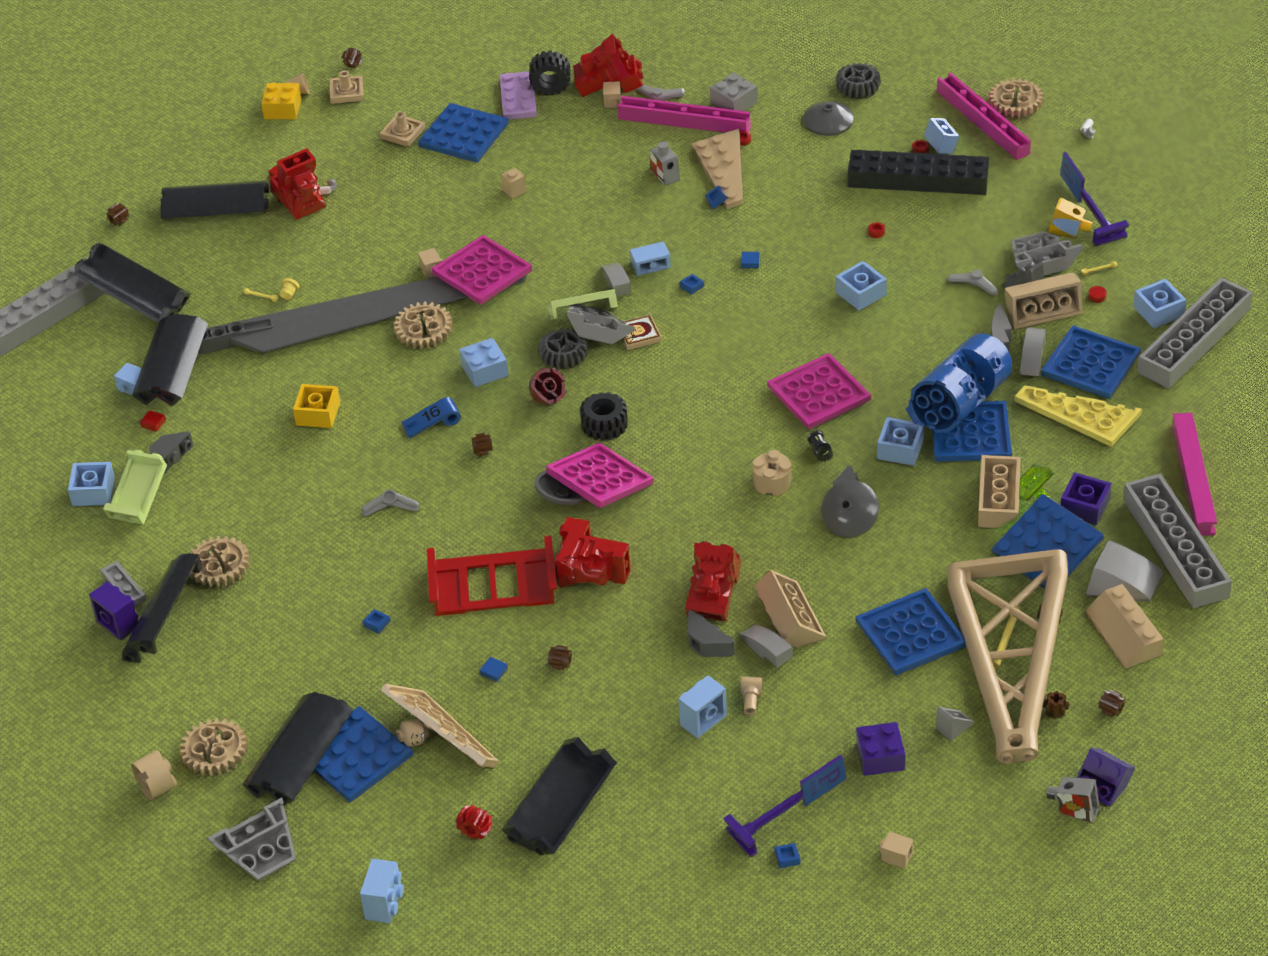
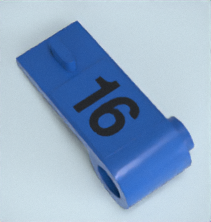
M445 397L401 423L410 439L441 420L445 425H455L460 421L461 415L453 399Z

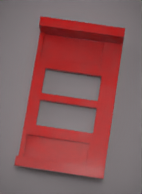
M552 535L544 536L545 548L446 559H436L435 549L426 548L429 602L434 603L436 616L463 614L469 611L555 604L553 591L557 590ZM516 564L519 596L497 598L495 566ZM489 567L491 599L470 601L467 569Z

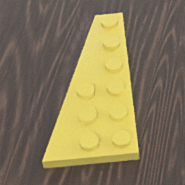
M1026 385L1014 396L1015 402L1111 447L1142 414L1141 408L1135 407V410L1125 408V405L1121 404L1112 406L1107 405L1106 401L1081 396L1072 398L1067 397L1066 393L1059 392L1057 395L1048 393L1046 389Z

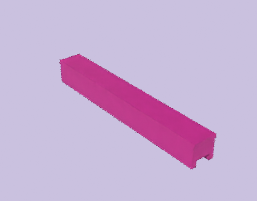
M950 72L948 77L944 79L941 77L937 78L936 91L1011 156L1019 160L1031 154V140Z
M622 96L621 103L618 104V119L722 133L739 129V132L746 131L749 133L752 126L750 112L628 96Z
M1173 413L1171 427L1192 522L1202 536L1215 535L1214 524H1217V518L1193 413Z

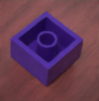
M1074 472L1061 497L1060 505L1083 521L1097 525L1110 501L1112 483Z
M108 581L89 594L95 619L100 625L120 640H123L133 632L138 623V614L135 611V602L132 597L126 596L119 587L113 586Z
M897 722L856 727V747L863 776L905 770L906 754Z

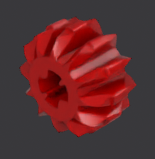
M473 804L471 806L465 805L456 817V828L461 830L460 834H465L467 838L472 837L474 840L478 838L484 839L492 828V816L487 814V810L483 811L481 806L477 808Z

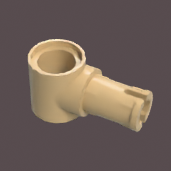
M741 677V695L745 699L744 713L746 715L756 714L757 699L759 696H762V677Z

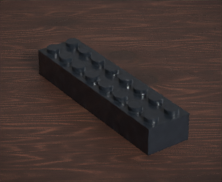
M851 150L848 166V188L987 195L989 157Z

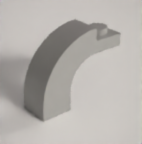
M1027 327L1020 374L1040 375L1042 352L1046 343V329Z

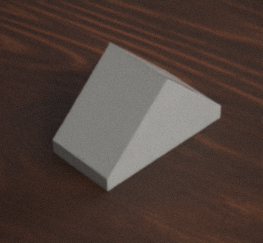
M938 707L936 729L950 741L974 723L973 720L960 710Z

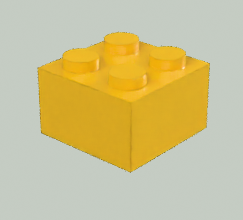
M266 83L261 102L264 119H297L302 100L299 83Z
M301 384L293 407L296 426L332 428L340 405L338 386Z

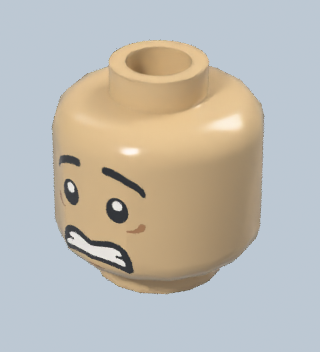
M416 718L402 722L400 730H397V737L400 743L404 742L407 747H414L426 742V739L429 738V730L424 725V722Z

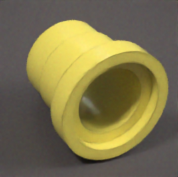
M284 278L279 293L280 297L285 300H291L294 293L299 289L298 282L291 278Z

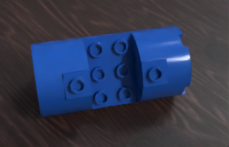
M975 334L970 336L912 388L909 405L905 409L913 423H919L922 427L926 426L934 430L935 433H946L954 429L1009 377L1012 370V360L1009 351L1000 340L991 335Z

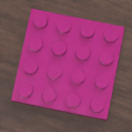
M485 235L480 236L432 268L433 275L480 305L532 271L530 263Z
M830 353L767 381V387L808 430L871 401V394Z
M601 443L546 466L545 471L554 479L560 481L599 508L652 485L654 477Z

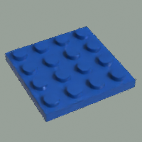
M449 103L420 138L418 146L478 163L507 127L509 120L498 115Z
M1073 325L1042 368L1041 376L1110 399L1141 354V348Z
M1006 401L981 402L951 431L935 433L932 430L935 462L979 461L982 455L1012 457Z
M1042 494L991 550L998 557L1047 550H1063L1067 554L1069 576L1102 541L1104 535ZM1043 571L1022 574L1033 581ZM1047 579L1040 585L1044 589Z
M927 588L856 616V623L895 676L966 647L964 636Z
M358 706L352 711L313 772L351 803L414 754L410 747H407L404 742L400 743L398 737Z

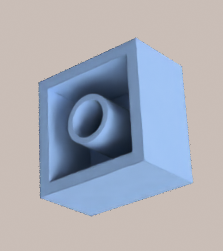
M862 261L836 276V293L860 311L887 295V279L866 262Z
M1163 279L1135 290L1133 307L1153 328L1179 319L1185 313L1186 299L1167 279Z
M493 338L459 349L461 366L474 387L509 376L507 359Z
M887 417L877 442V459L914 466L924 440V427L919 423L914 424L912 421Z
M111 462L73 463L68 486L72 506L105 505V503H110L115 480Z
M706 676L698 681L694 687L684 692L678 698L680 726L696 738L702 736L727 716L726 688L710 676Z
M371 859L360 892L365 920L391 923L393 915L397 914L399 897L402 898L404 892V885L401 884L402 874L398 870L397 862Z

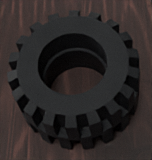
M548 50V52L542 51L541 54L537 53L529 64V80L532 88L540 94H551V96L555 95V93L560 94L561 90L565 91L566 86L570 84V63L565 58V55L559 54L557 51L552 52V50ZM552 71L555 72V74L547 75L544 74V72Z
M599 392V394H592L591 397L585 398V401L581 403V427L584 434H587L589 438L593 437L594 440L601 439V441H605V439L612 440L614 437H619L627 429L626 402L622 397H618L617 394Z

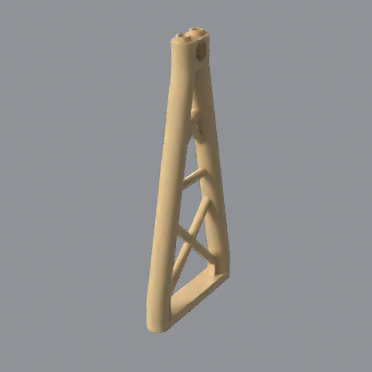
M1047 550L954 562L947 567L948 591L962 635L966 641L968 654L995 735L996 758L1004 764L1032 761L1039 754L1037 733L1068 577L1067 554L1063 550ZM1043 571L1010 603H1007L972 581V579ZM1047 579L1039 621H1036L1016 607ZM969 589L1002 609L983 628H981ZM1009 614L1037 630L1034 646L1028 648L989 652L984 638ZM1031 656L1029 672L1014 687L997 677L992 660ZM1013 698L1022 702L1017 729L1013 727L1007 704Z

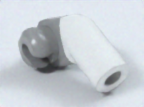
M1086 119L1080 128V131L1086 138H1092L1096 133L1095 129L1092 130L1094 122L1091 119Z
M328 179L327 186L320 187V194L328 195L337 188L336 180Z

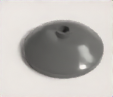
M835 101L816 103L809 107L803 115L805 127L809 131L823 136L844 133L850 129L854 122V115L850 108Z
M545 471L541 472L535 479L536 491L542 498L551 503L570 506L587 500Z
M847 480L834 485L826 493L821 506L822 519L827 528L834 534L844 538L858 537L866 533L874 525L879 514V502L875 492L867 484L856 480ZM846 503H850L848 508H844Z

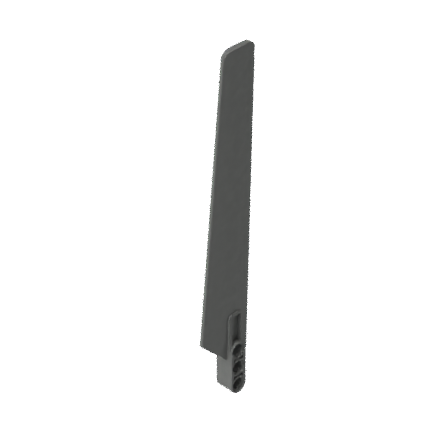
M526 275L510 286L525 282ZM438 277L206 328L198 354H206L235 346L265 353L399 316V311L404 312V307L410 309V304L415 307L417 302L420 305H423L425 301L427 305L433 302L434 306L468 298V296Z

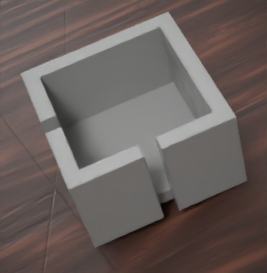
M733 72L724 78L723 81H719L710 87L711 104L718 108L745 111L758 102L757 86L748 80L744 81L743 77Z

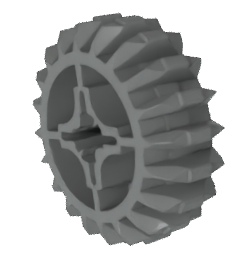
M853 62L852 65L847 64L846 67L843 66L841 70H838L836 77V86L840 93L850 98L856 97V99L858 97L864 99L865 96L870 97L871 94L874 95L879 90L881 84L879 71H877V68H873L872 65H867V63L861 64L859 62V64H855Z
M560 328L558 331L553 329L552 333L547 332L546 336H542L538 350L542 362H545L546 366L550 365L551 368L557 367L558 370L561 368L567 370V367L574 368V365H580V362L585 360L588 353V343L585 338L579 337L574 329L570 331L568 328L565 330Z

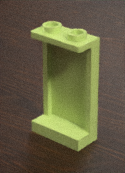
M615 289L550 301L546 307L547 317H551V320H556L557 308L603 299L606 300L607 310L618 307Z
M127 450L126 454L129 458L111 504L105 503L103 510L108 518L144 525L167 465L159 454H147L140 450Z

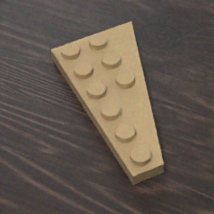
M739 129L692 143V149L713 186L717 187L719 185L728 198L723 202L725 207L730 209L742 205L743 190Z
M384 683L381 691L424 722L427 728L443 736L475 760L478 766L482 768L496 767L499 760L424 690Z

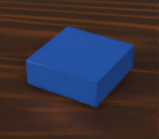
M719 185L705 195L713 209L728 199Z
M742 252L741 268H759L760 252Z
M691 274L679 281V287L692 295L704 287V281Z
M374 609L362 621L364 627L379 634L390 623L391 619L390 616Z
M490 657L479 670L480 675L498 682L508 669V665Z
M796 843L774 847L779 869L801 864Z

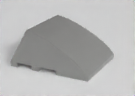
M1045 231L1011 240L1016 266L1022 268L1031 262L1036 264L1042 261L1044 276L1068 270L1083 249V246L1080 244L1077 246L1071 245V241H1061L1058 236Z
M583 304L569 306L567 316L579 337L614 344L635 331L634 326L625 325V321L616 319V316L604 309Z
M1108 541L1093 569L1085 597L1092 598V595L1100 596L1104 590L1123 584L1135 601L1150 602L1164 572L1145 557L1114 541Z
M282 798L265 806L262 812L227 830V828H224L207 838L208 841L258 881L296 861Z

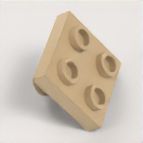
M344 70L339 73L340 78H330L331 104L364 101L362 75L350 77L349 72Z
M399 111L379 133L380 139L409 147L426 128L425 122L408 118L405 112Z

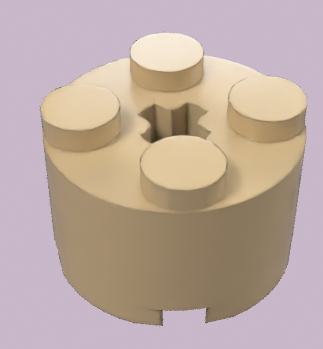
M771 450L769 453L753 460L754 488L764 495L772 493V496H777L785 493L791 484L790 460L783 454H780L778 450Z
M158 750L136 760L131 765V770L137 784L140 783L143 789L141 790L149 800L178 786L176 779L170 774V770H172L171 764L167 759L163 760Z

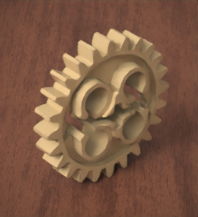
M1012 78V81L1006 79V82L1000 81L999 84H994V87H991V91H989L990 106L994 107L996 111L999 110L1000 114L1005 113V116L1010 114L1011 118L1014 115H1017L1018 118L1021 115L1027 117V113L1033 115V111L1038 112V108H1042L1044 102L1042 88H1039V85H1034V82L1028 83V79L1022 81L1021 78L1018 81ZM1016 88H1018L1019 93L1017 95V106L1015 108L1014 102L1016 98Z
M426 301L423 305L417 302L415 307L410 304V309L404 307V312L399 311V316L395 317L396 321L394 322V331L397 339H400L401 343L406 342L407 347L412 344L413 349L420 346L421 350L423 346H426L428 349H430V345L437 347V342L443 343V339H448V334H451V329H453L450 312H446L445 307L440 308V304L434 306V303L431 302L430 305H427ZM421 313H423L424 325L427 333V337L423 338V327L419 315Z
M217 536L216 540L209 537V542L202 540V545L196 544V549L190 550L191 554L200 555L202 564L200 573L192 572L190 577L195 579V583L201 582L202 586L208 583L209 588L213 584H216L217 588L222 583L227 586L229 581L234 584L235 578L241 579V574H246V569L249 568V563L251 562L246 545L242 544L241 540L235 541V537H232L230 540H228L227 536L223 539ZM211 549H214L216 558H214L213 553L210 551ZM221 565L223 566V570L226 571L225 575H223Z
M215 718L212 723L207 719V724H203L200 721V727L192 726L193 732L186 731L187 737H182L183 743L180 744V754L184 765L187 764L189 770L193 768L195 774L201 771L202 776L206 772H209L210 776H212L216 771L218 775H221V770H225L228 773V767L236 768L235 762L242 763L241 757H245V750H248V741L244 729L241 730L239 724L234 725V721H230L227 724L226 718L222 722ZM216 730L220 731L221 733L223 732L224 740H222L221 734H218L217 736ZM204 754H206L207 760L211 758V764L205 761Z

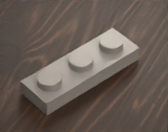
M118 561L100 569L101 575L113 586L119 587L126 596L132 597L135 602L134 606L147 600L145 593Z

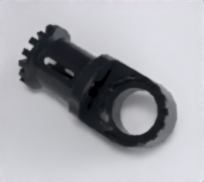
M819 430L812 431L813 433L808 435L807 440L812 444L817 460L821 462L831 460V457L833 458L832 448L824 440L823 432Z

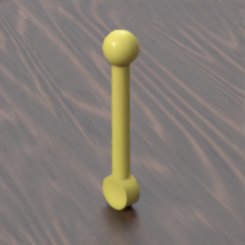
M1113 261L1111 264L1091 269L1083 268L1081 274L1086 276L1090 272L1110 267L1116 268L1118 264L1116 261Z
M248 288L243 291L245 295L251 294L271 299L272 302L278 301L277 295L270 296L250 291Z

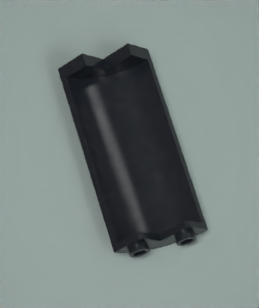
M266 180L163 187L161 191V219L171 220V218L253 212L266 213V209H269V201L265 197H267V193H270L269 183H266Z
M96 243L91 247L88 259H81L76 263L73 274L156 322H159V320L166 316L174 315L175 312H180L191 295L190 292L102 243Z
M184 314L169 315L159 320L132 396L146 406L156 397L171 407L181 400L208 323L200 317Z
M182 554L170 562L122 651V660L141 663L140 651L156 654L155 640L192 572L200 573L202 569L199 554Z
M317 692L303 695L242 786L256 798L268 793L275 800L282 798L284 806L294 801L353 710L344 700H337L328 695Z
M579 737L565 740L504 825L502 831L507 835L509 841L518 843L538 855L554 854L617 762L605 748L590 751Z

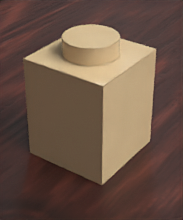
M603 82L604 108L618 107V104L621 103L620 82Z
M513 168L501 174L503 191L512 199L526 192L525 176L518 169Z
M435 248L419 252V265L425 277H434L432 268L442 262Z
M889 832L886 839H882L879 845L881 861L906 869L913 855L914 839Z

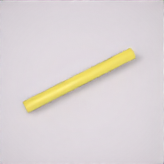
M1011 614L1009 615L997 651H1003L1007 648L1017 620ZM1002 659L993 660L995 669L1000 667Z

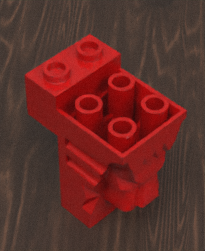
M613 33L601 43V46L596 47L591 53L581 55L580 62L573 65L575 86L582 97L603 89V82H620V86L625 93L643 86L642 79L644 75L641 71L643 68L641 61L637 60L634 54L629 56L627 50H623L620 39L616 38Z
M308 148L278 160V174L270 177L271 193L278 202L282 201L295 220L326 207L319 192L318 177L314 173L317 166L316 158Z
M567 517L565 523L560 526L559 535L562 536L560 553L556 554L554 564L557 565L556 578L559 581V587L563 588L564 586L573 585L575 582L584 583L585 581L588 584L593 582L603 586L609 580L616 584H626L631 572L629 543L592 537L590 521Z
M706 541L695 542L693 556L695 565H692L694 575L690 579L691 586L685 606L686 614L688 616V612L692 610L702 615L705 619L727 622L734 583H738L742 561L740 555L727 544L717 546Z

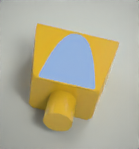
M1059 198L1048 233L1076 238L1079 230L1090 232L1093 222L1083 219L1085 214L1084 208Z

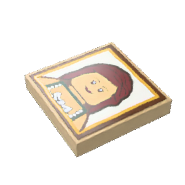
M651 314L625 320V325L635 327L634 332L622 338L627 351L662 342V336Z

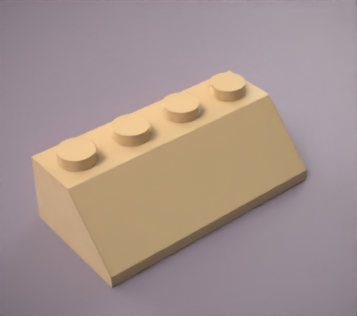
M1073 272L1004 288L1005 305L1013 329L1083 314L1081 281Z
M981 456L978 527L999 528L1018 516L1021 457Z
M770 570L755 585L759 593L758 596L763 601L765 610L773 621V626L777 629L780 637L787 643L800 647L826 638L798 581Z
M1123 584L1104 590L1085 610V614L1125 668L1162 655L1163 637Z

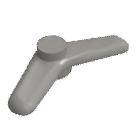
M645 84L637 88L639 92L652 100L660 101L682 97L685 93L683 88L663 90L662 88H652Z
M974 270L972 273L950 274L947 277L949 282H967L973 286L981 287L991 295L998 293V289L982 275L980 270Z
M387 489L362 507V515L368 516L387 506H396L416 512L419 510V503L396 493L392 489Z

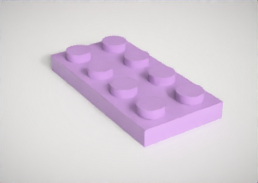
M529 72L500 74L503 117L508 118V120L537 117L535 93L530 85Z

